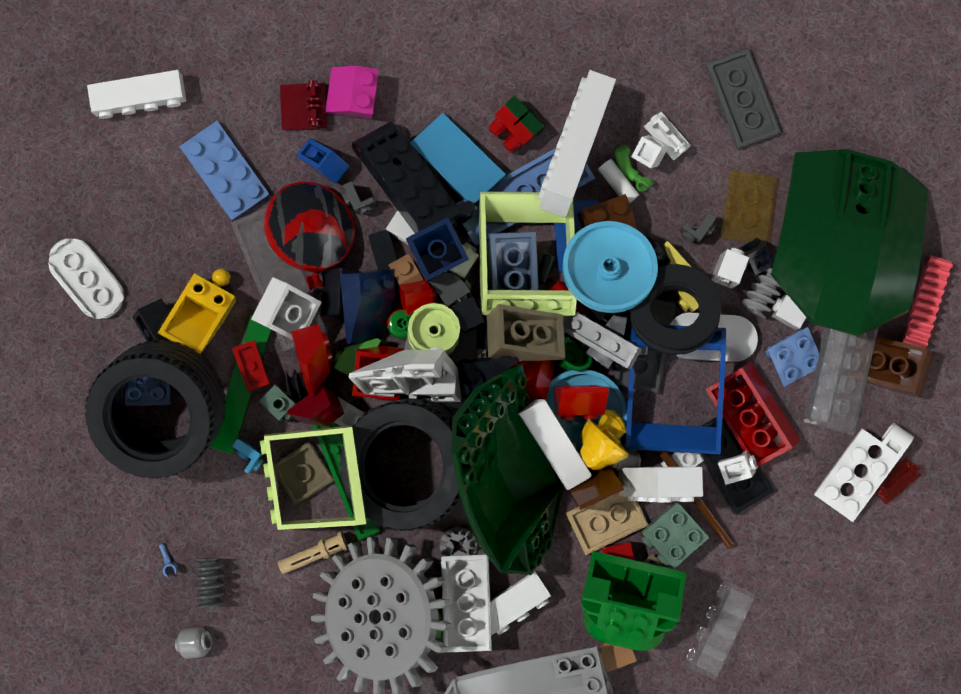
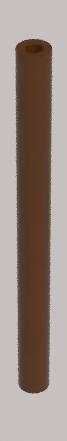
M663 451L660 454V457L668 467H679L668 451ZM694 497L693 502L727 549L731 548L735 542L702 497Z

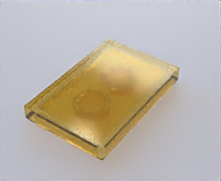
M729 171L720 239L748 243L758 237L767 244L776 177Z

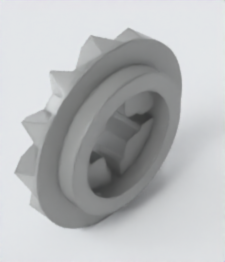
M462 527L449 529L444 533L440 541V551L443 556L475 555L477 550L475 536L468 529ZM465 538L462 546L467 552L458 550L452 554L454 545L450 539L459 542Z

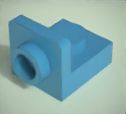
M237 439L232 446L237 449L236 454L245 460H248V458L252 459L244 471L248 474L252 473L253 470L257 472L264 462L261 459L263 456L262 452L243 439Z

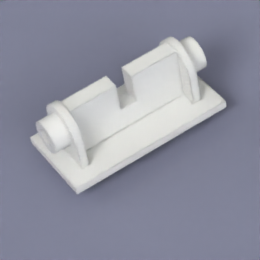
M662 112L654 115L650 119L651 121L644 126L652 137L669 146L666 153L673 161L691 147L688 141Z

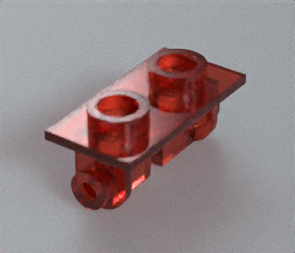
M905 457L892 468L875 493L885 505L888 504L921 476L918 472L920 470L915 463L911 464Z

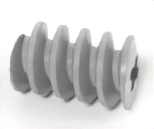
M771 267L761 272L762 275L756 276L758 283H752L751 285L754 291H748L747 296L749 299H743L742 304L751 313L764 319L766 317L762 312L771 311L767 303H776L771 296H780V293L776 290L780 286L770 275L772 272Z

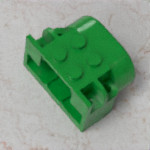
M592 551L581 600L585 629L593 638L602 643L636 651H647L657 647L663 641L666 632L672 631L680 620L686 572Z

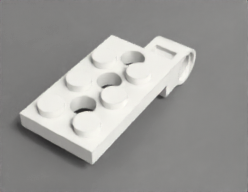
M893 423L879 441L861 428L817 488L814 495L854 522L909 447L914 436ZM872 445H878L881 449V453L877 458H871L868 455V449ZM858 464H864L867 467V473L863 477H858L854 473V468ZM844 483H851L853 485L852 494L848 496L842 495L840 491L841 486Z

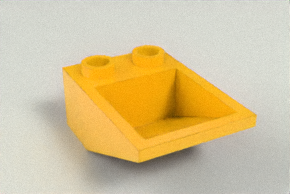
M225 269L215 270L212 274L213 283L194 273L158 331V334L170 341L187 345L198 354H201L221 327L236 302L234 295L221 289V287L228 285L230 282L229 272ZM197 286L203 288L201 292H195ZM216 297L223 299V302L217 304L214 300Z

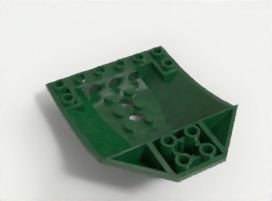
M853 150L795 152L781 233L770 275L812 324L860 336L907 313L910 310L920 266L926 224L928 188L894 162ZM856 206L864 207L868 213L862 214L858 212Z
M517 364L477 386L452 418L451 454L464 510L485 554L499 572L532 575L536 567L540 566L546 551H549L552 546V538L564 484L519 414L529 405L530 397L527 394V378L524 375L523 364Z

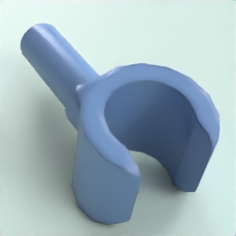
M163 543L159 545L165 563L163 574L168 577L167 567H173L176 574L178 565L171 561Z

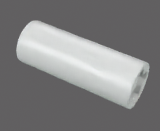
M612 159L598 168L618 196L626 194L629 203L639 196L638 192Z

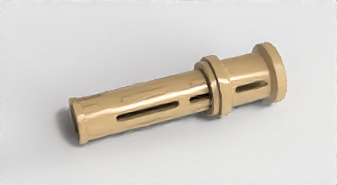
M342 531L330 539H321L318 545L279 560V569L284 575L318 559H330L331 555L340 551H349L347 540Z

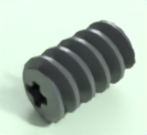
M220 558L195 559V562L201 564L200 567L194 568V571L201 573V576L194 578L195 581L201 583V585L194 587V590L201 592L200 595L194 597L195 600L201 602L196 607H218L224 604L223 600L217 598L224 595V591L217 589L224 586V582L218 580V578L225 575L224 572L218 570L225 566V563L218 561Z

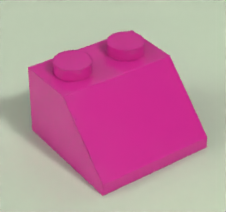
M361 66L331 67L325 113L371 120L379 69Z

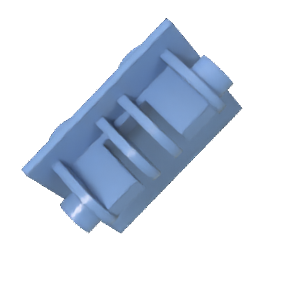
M808 327L798 330V332L787 336L784 340L781 339L780 342L769 346L765 351L768 359L772 360L784 387L824 365Z

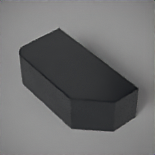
M383 230L368 235L377 269H390L389 264L396 261L397 257L389 232Z

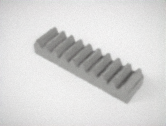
M577 310L575 316H563L564 332L627 369L632 368L642 350L640 346L635 345L633 342Z

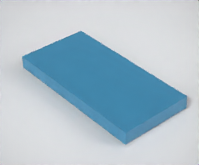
M444 113L438 116L410 142L416 152L465 201H473L474 205L479 203L480 192L492 191L506 178V174Z

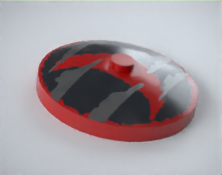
M295 182L281 188L269 201L264 213V232L269 245L280 259L294 268L309 272L330 269L346 257L353 245L355 226L349 208L334 191L321 184Z

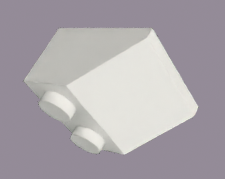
M272 277L251 320L293 340L291 331L309 327L321 301Z

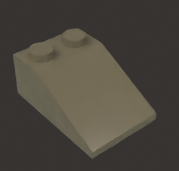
M498 304L487 315L488 357L490 359H499L502 356H516L519 361L563 360L565 358L562 314Z

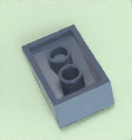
M536 232L489 234L487 290H538Z

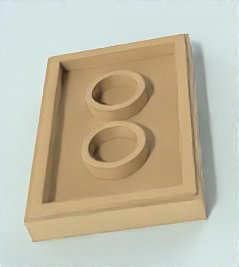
M619 492L582 510L574 508L566 512L585 555L649 525L638 502L628 501V497L619 496Z

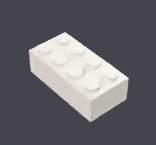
M702 467L620 468L618 470L619 481L624 490L619 492V496H627L628 501L659 503L672 501L693 502L694 497L703 496Z

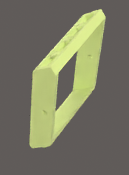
M480 192L479 255L481 315H488L498 304L562 314L563 316H575L577 299L569 289L568 291L487 290L486 222L566 223V243L568 245L575 235L573 200L567 216L564 218L539 209L542 200L538 199L540 192Z
M352 426L264 435V440L260 441L262 455L267 454L268 463L263 464L265 478L270 477L271 486L267 487L268 500H273L274 510H270L272 524L277 523L278 530L366 524ZM342 433L354 517L281 521L270 440Z

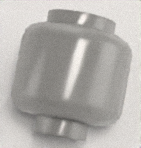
M203 627L182 629L175 640V648L184 659L204 657L212 647L211 635Z

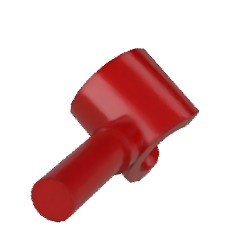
M313 272L312 275L305 278L310 290L317 286L319 288L323 286L319 272Z

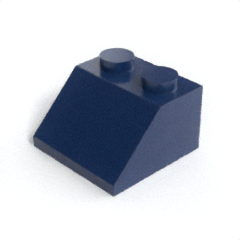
M448 217L406 238L425 281L469 260Z

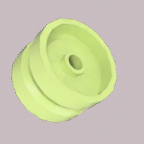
M436 303L426 304L415 310L409 319L407 338L411 350H429V348L437 347L443 349L448 356L452 355L458 346L460 333L458 317L450 308Z

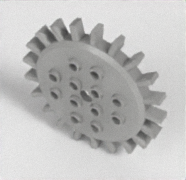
M378 537L367 538L368 555L365 556L360 543L348 544L353 561L349 563L343 554L334 555L332 559L340 569L339 574L336 576L330 571L321 572L320 577L331 585L329 593L318 592L313 594L314 599L326 603L325 613L311 616V621L317 623L325 622L327 631L326 634L319 635L314 639L315 644L330 642L333 651L323 660L324 664H332L340 659L344 666L336 679L338 681L348 680L352 672L358 675L354 691L357 693L365 691L368 680L372 679L373 694H385V680L389 679L392 693L404 694L401 679L403 675H406L412 688L421 686L423 682L416 668L420 665L428 673L436 672L438 667L427 655L431 649L437 653L447 652L448 646L435 640L437 630L453 629V623L438 620V608H446L452 605L451 599L442 598L436 600L433 589L440 587L445 582L444 577H436L429 581L427 580L424 573L433 563L431 558H423L416 566L411 563L417 548L413 544L406 545L401 557L397 556L398 538H386L384 554H380ZM385 578L388 579V585L385 584ZM357 580L360 583L359 588L356 586ZM401 594L404 595V601L401 600ZM372 596L375 597L374 604L372 603ZM344 598L347 601L346 606L344 605ZM376 610L381 614L379 623H376L373 618ZM388 612L391 614V619H390V620L388 619V616H387ZM359 614L362 616L361 622L359 621ZM404 628L407 630L406 636L403 634ZM375 630H376L377 633H378L377 638H375V636H374ZM390 647L394 650L393 654L390 653ZM361 649L365 652L364 656L361 654Z

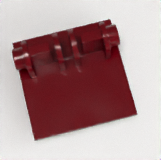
M309 80L308 84L280 85L282 130L327 128V113H325L326 83Z

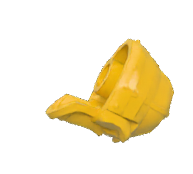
M606 410L597 425L592 420H588L580 434V439L583 443L580 457L586 467L593 470L603 469L606 466L616 464L628 458L629 453L619 440L626 433V426L621 416L614 410Z

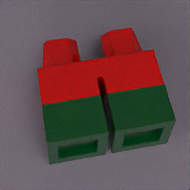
M514 95L495 114V119L488 127V130L496 138L505 130L510 137L503 142V146L512 153L519 147L523 149L532 139L540 135L544 130V126L531 112L528 113V109Z

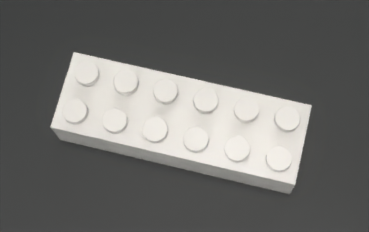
M592 70L589 71L587 78L582 77L562 135L559 138L556 151L541 187L538 199L542 200L539 209L566 218L616 79Z

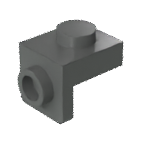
M352 182L343 185L345 192L341 194L346 205H352L355 214L360 212L363 215L373 210L372 206L376 205L374 197L360 202Z
M708 213L696 231L683 224L679 229L683 233L681 236L690 243L694 241L699 243L704 235L709 237L715 229L716 225L713 222L716 217Z

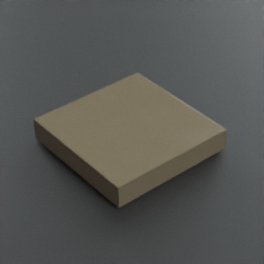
M310 441L273 465L274 474L295 506L334 481L333 476Z

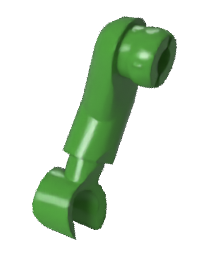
M627 145L619 146L614 152L618 168L626 178L636 182V187L640 192L646 191L653 184V181L647 177H642L632 167L629 159L630 148Z

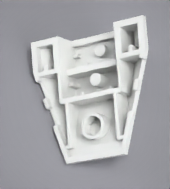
M432 347L429 350L405 349L349 373V379L367 395L394 397L395 393L409 395V398L414 399L417 398V395L431 397L433 402H461L457 366L441 348Z

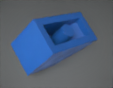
M311 138L307 140L296 155L297 158L335 184L344 176L345 171L349 167L336 153Z

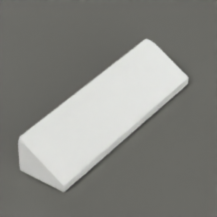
M535 399L519 413L567 490L592 476L544 399Z

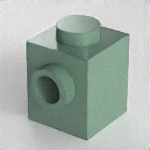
M274 385L259 401L279 421H282L284 418L288 421L292 416L288 414L287 410L297 404L278 385Z

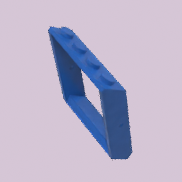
M662 325L664 327L671 329H681L687 327L676 325ZM632 327L631 342L640 347H648L638 338ZM717 328L711 340L698 349L720 351L716 427L632 423L634 363L632 368L629 369L625 449L720 454L726 328Z

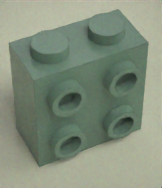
M676 501L641 531V534L644 536L641 539L650 550L654 547L659 553L657 556L658 560L665 567L670 565L673 569L709 538Z

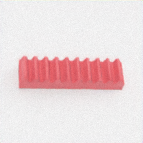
M932 255L927 256L901 342L924 348L928 346V339L931 337L930 332L934 327L933 322L937 318L938 306L942 301L941 296L945 292L946 280L950 276L949 271L953 266L951 261Z

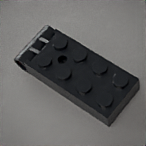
M389 122L352 142V148L356 156L360 158L414 233H416L417 226L456 206L425 162L393 122Z

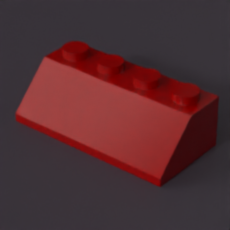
M752 361L724 377L722 417L743 451L749 450L750 456L753 455L755 457L757 467L792 449L801 441ZM718 381L705 389L716 408Z

